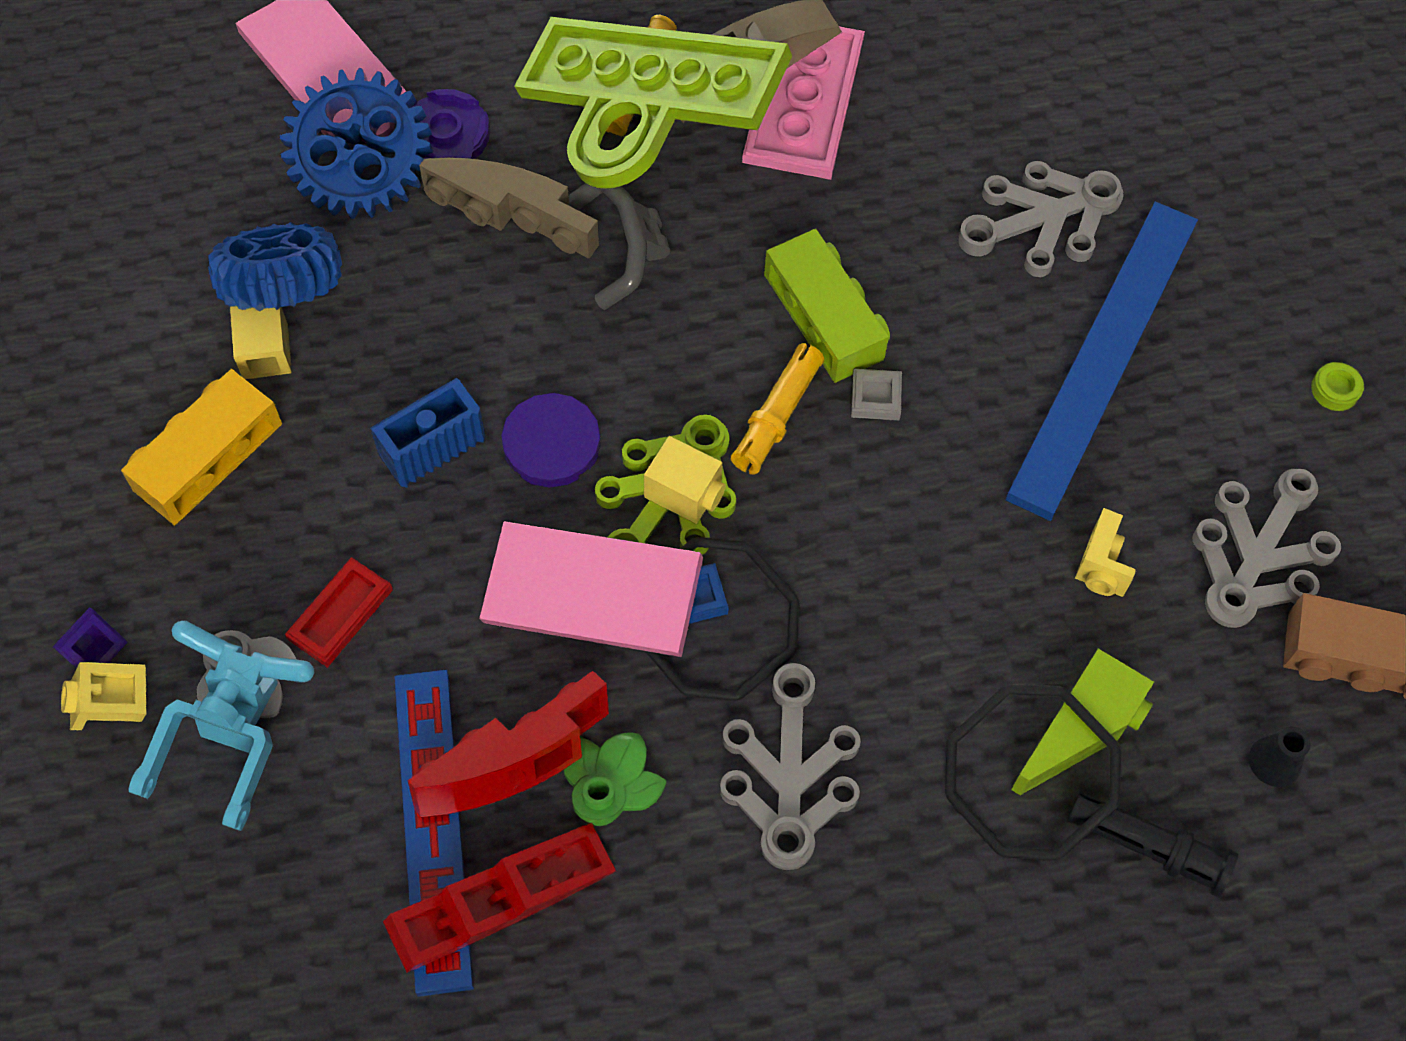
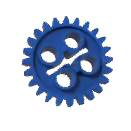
M358 68L355 79L349 80L342 69L338 73V83L333 85L327 77L321 76L323 90L317 92L313 88L306 86L305 91L310 100L307 103L293 100L292 104L299 113L298 117L285 116L283 119L287 126L293 130L292 133L280 135L282 143L292 148L281 153V158L286 165H293L286 172L292 182L300 181L297 190L303 197L312 194L311 202L316 208L319 209L328 202V210L334 216L345 206L347 214L351 219H355L359 208H364L370 218L375 216L376 205L380 203L388 212H392V197L396 195L405 202L409 200L404 190L407 184L416 188L421 187L419 179L414 174L415 171H420L419 165L424 160L420 155L433 153L430 142L423 140L432 135V131L428 123L421 122L426 117L422 106L413 107L416 102L413 93L407 91L401 94L402 87L397 79H394L385 87V79L379 71L376 72L371 81H368L363 69ZM340 110H353L351 117L346 122H333L334 116ZM388 122L397 124L396 129L391 135L386 137L376 135V131L382 124ZM321 130L332 132L335 137L330 135L319 136L318 134ZM361 138L364 139L367 146L358 144ZM346 142L356 144L353 150L349 148ZM328 151L337 152V157L333 163L327 166L318 165V160L322 154ZM379 151L384 153L395 152L396 154L395 157L388 158L382 156ZM373 164L381 166L379 175L374 179H361V173L366 167Z

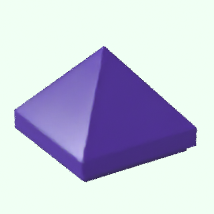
M89 607L56 642L53 648L77 669L80 662L109 663L128 642Z

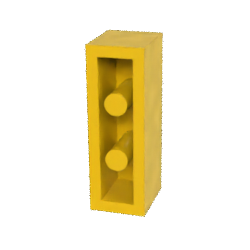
M230 369L220 379L209 383L203 390L201 397L188 409L173 416L167 423L165 430L151 443L136 450L128 460L127 465L121 469V472L133 492L175 526L282 425L274 402L233 369Z

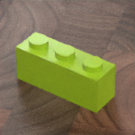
M816 228L766 250L764 276L809 345L816 347L823 354V366L834 383L853 375L854 368L866 369L884 360L888 340L890 339V332L885 320L880 314L874 315L865 302V294L860 283L855 278H849L841 266V259L835 246L830 242L826 243Z

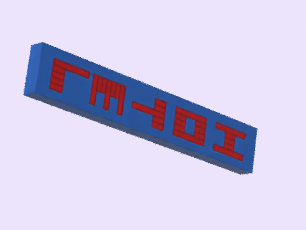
M447 670L394 676L410 906L439 894L448 885L465 879L460 812L421 817L414 810L408 780L416 774L423 764L430 760H437L455 747L450 682ZM471 945L415 969L416 995L420 997L474 990Z

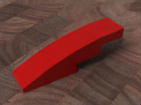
M589 823L505 857L490 869L448 885L435 896L389 914L383 923L406 973L511 926L616 872V869L593 824Z

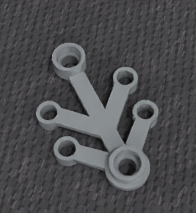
M1033 161L1025 167L1022 178L1027 188L1012 184L1003 176L994 175L986 179L982 190L983 199L991 205L999 206L1009 202L1029 210L996 222L984 215L969 216L963 221L958 236L959 246L965 253L972 256H984L993 250L996 242L1043 226L1035 247L1031 248L1027 253L1024 267L1030 275L1044 277L1052 270L1055 260L1053 251L1066 217L1084 211L1078 232H1074L1069 236L1065 251L1067 256L1074 261H1087L1092 257L1096 246L1094 235L1101 216L1111 214L1120 207L1123 200V189L1119 179L1107 171H1095L1081 179L1051 169L1048 164L1042 161ZM1034 172L1040 173L1044 176V179H1035L1030 174ZM999 187L1004 193L995 194L989 188ZM1047 187H1051L1070 195L1058 199L1036 191H1042ZM1094 193H1101L1105 197L1097 196ZM971 237H979V238H981L984 242H977V241H974V240H972V239H970V238H971ZM1083 243L1088 249L1084 251L1078 250L1073 244ZM1042 258L1047 264L1039 266L1032 259Z
M1290 469L1280 476L1273 490L1277 503L1257 538L1245 509L1249 501V491L1239 482L1229 481L1224 483L1215 496V505L1226 518L1242 562L1235 576L1222 549V545L1227 539V530L1220 521L1215 519L1201 521L1192 536L1195 547L1203 554L1213 585L1206 593L1205 606L1209 615L1217 623L1231 628L1242 627L1253 619L1258 608L1289 602L1295 604L1303 593L1296 589L1294 582L1304 583L1309 590L1307 594L1316 595L1320 588L1319 580L1312 572L1307 570L1293 572L1285 583L1253 587L1261 573L1311 563L1318 566H1326L1331 564L1341 551L1339 539L1327 531L1315 533L1307 543L1275 549L1295 512L1307 509L1318 494V484L1315 477L1305 469ZM1291 481L1301 483L1306 488V491L1297 490ZM1230 493L1235 495L1239 503L1229 502L1224 494ZM1202 532H1212L1217 537V541L1212 542L1205 539ZM1316 543L1326 545L1330 550V554L1321 553L1317 549ZM1225 595L1237 597L1241 606L1230 605L1226 601Z
M798 663L782 666L778 669L773 679V697L782 706L780 763L758 741L753 727L745 720L736 719L730 721L724 727L722 737L724 747L733 754H741L779 795L777 815L752 790V781L745 772L740 770L729 771L722 777L720 782V795L722 799L730 805L739 806L763 832L760 842L762 853L771 865L782 870H794L805 865L814 852V834L838 812H846L853 809L860 795L859 786L853 779L846 776L837 777L830 782L826 796L800 816V795L840 760H850L855 757L859 751L861 739L859 733L854 728L846 725L838 726L830 733L828 742L802 764L803 707L807 706L813 698L815 678L806 666ZM789 683H796L801 686L803 693L798 697H789L785 694L783 688ZM736 729L743 730L747 733L748 740L744 744H734L728 737L729 733ZM845 735L853 740L854 746L850 750L843 751L836 747L834 740L838 736ZM732 780H739L745 784L746 791L740 796L731 795L726 790L727 783ZM839 786L848 787L852 791L853 798L848 802H840L834 797L833 790ZM783 835H791L797 840L798 847L794 851L785 852L779 848L777 840Z

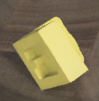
M1103 508L1094 526L1075 579L1085 582L1087 588L1097 594L1104 596L1116 594L1123 597L1133 580L1136 570L1116 562L1125 539L1124 536L1116 534L1123 515Z
M80 662L71 681H64L61 692L62 713H70V730H82L87 720L142 722L147 714L145 665Z

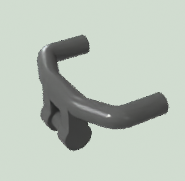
M585 183L569 194V205L579 211L595 198L604 194L618 209L628 243L626 267L623 276L595 294V301L598 306L603 310H607L638 288L644 275L646 259L652 261L666 258L670 254V247L667 237L661 234L662 221L657 209L647 208L634 201L631 194L623 186L597 188Z

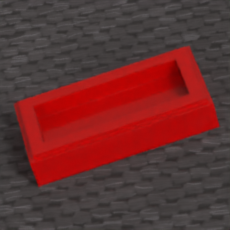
M351 557L285 633L288 641L328 668L393 591L392 585Z

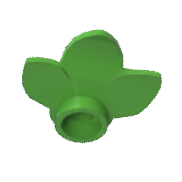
M617 734L606 740L601 748L590 740L580 737L582 758L565 768L564 775L574 787L572 791V805L574 811L581 819L587 823H592L594 826H603L613 822L622 811H641L656 803L666 787V780L655 773L644 771L647 749L640 734ZM595 792H605L608 794L601 800H595L590 797Z

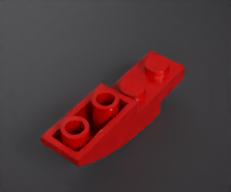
M592 671L578 682H571L564 686L556 698L536 712L525 714L510 731L494 718L482 728L468 732L458 745L437 760H430L423 764L416 774L408 780L414 810L421 817L470 810L509 798L558 774L582 758L580 735L609 715L607 683Z

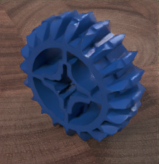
M292 222L286 225H276L273 223L268 227L261 228L257 226L256 229L251 231H240L237 236L227 237L223 240V243H218L213 247V252L208 255L212 288L216 291L217 299L223 300L225 305L237 306L238 309L242 310L255 308L257 311L265 308H275L278 310L283 306L290 305L295 307L297 303L303 301L312 302L315 296H324L329 292V289L338 285V279L342 276L341 254L333 234L325 231L322 227H312L307 223L295 225Z

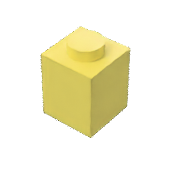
M231 306L233 357L241 376L244 379L292 373L288 324L282 307L278 310L275 308H265L257 311L255 308L242 310L238 309L237 306Z
M668 436L644 474V498L697 524L706 509L711 512L715 510L724 494L726 485L721 482L722 462Z

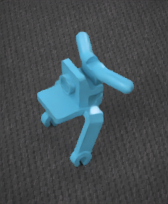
M178 621L172 627L174 639L217 661L218 664L216 669H210L205 677L209 692L202 702L196 700L192 705L177 699L165 707L144 760L131 779L129 792L147 799L151 796L182 719L186 716L195 719L201 737L249 753L222 821L223 825L241 831L247 822L251 808L250 802L273 747L270 733L255 725L278 684L277 679L308 682L314 675V667L310 662L304 660L271 657L258 652H254L252 656L242 654V647L228 643L188 621Z

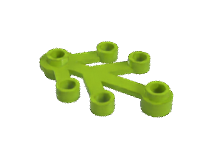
M699 415L692 418L685 424L681 434L671 436L721 461L720 458L729 447V432L726 426L719 419L711 415ZM701 436H708L714 442L710 445H700L696 443V439ZM668 437L648 441L642 439L627 441L622 448L623 464L632 471L646 469ZM638 449L642 450L646 456L641 460H632L628 457V454L632 450ZM723 466L721 482L726 485L723 497H726L730 504L724 508L716 507L712 512L707 510L711 516L719 519L729 517L736 508V495L727 485ZM645 473L623 478L614 476L601 478L595 485L597 503L603 508L614 509L619 507L626 498L644 495ZM606 487H615L618 489L619 494L613 498H606L601 494V491ZM649 500L630 529L615 530L607 538L646 543L668 509ZM678 515L682 529L680 533V548L687 543L686 538L690 535L696 534L701 537L710 538V534L702 526L701 520L695 524ZM697 547L694 551L704 555L709 548Z

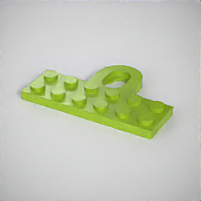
M550 17L514 87L521 98L583 106L584 109L569 137L567 145L569 161L577 175L586 184L597 188H615L634 181L651 167L675 119L758 131L789 65L792 54L787 43ZM626 114L642 116L637 128L625 136L618 147L612 150L600 148L603 136L614 120Z

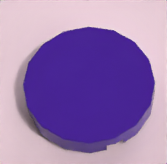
M437 89L427 92V97L418 102L416 99L413 107L422 106L426 117L421 122L428 123L432 131V135L423 140L430 142L433 153L420 155V157L423 159L448 157L476 159L482 154L489 142V118L486 111L484 112L479 106V101L472 95L455 89Z
M556 393L536 395L518 404L506 418L501 435L505 460L511 469L513 468L528 483L548 488L569 485L580 479L579 475L583 474L588 468L590 470L597 461L601 446L598 422L590 409L572 396Z

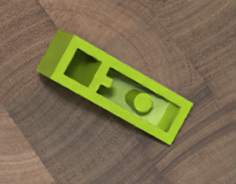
M1098 648L1071 691V694L1117 741L1127 726L1137 731L1146 718L1153 703L1144 698L1154 681ZM1064 702L1011 790L1022 795L1107 746Z

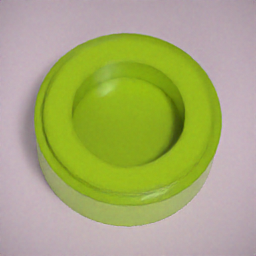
M1332 362L1325 364L1318 370L1312 380L1311 390L1314 398L1325 408L1334 411H1344L1357 403L1363 394L1364 382L1359 372L1350 365Z

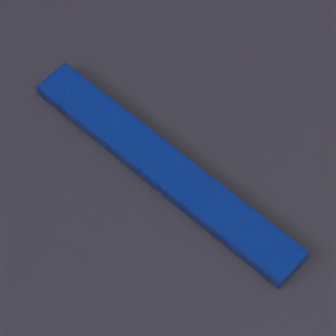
M1156 201L1154 202L1007 494L1006 501L1049 521L1052 520L1198 219Z

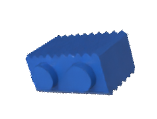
M458 378L370 428L380 458L399 485L408 488L409 482L416 483L418 477L425 478L426 471L434 472L435 467H442L443 461L450 462L452 457L459 458L460 451L467 452L468 447L476 448L477 442L484 443L485 440L480 407Z

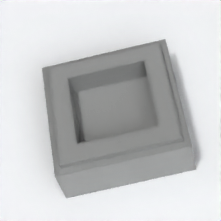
M854 368L852 375L851 417L900 420L902 371Z

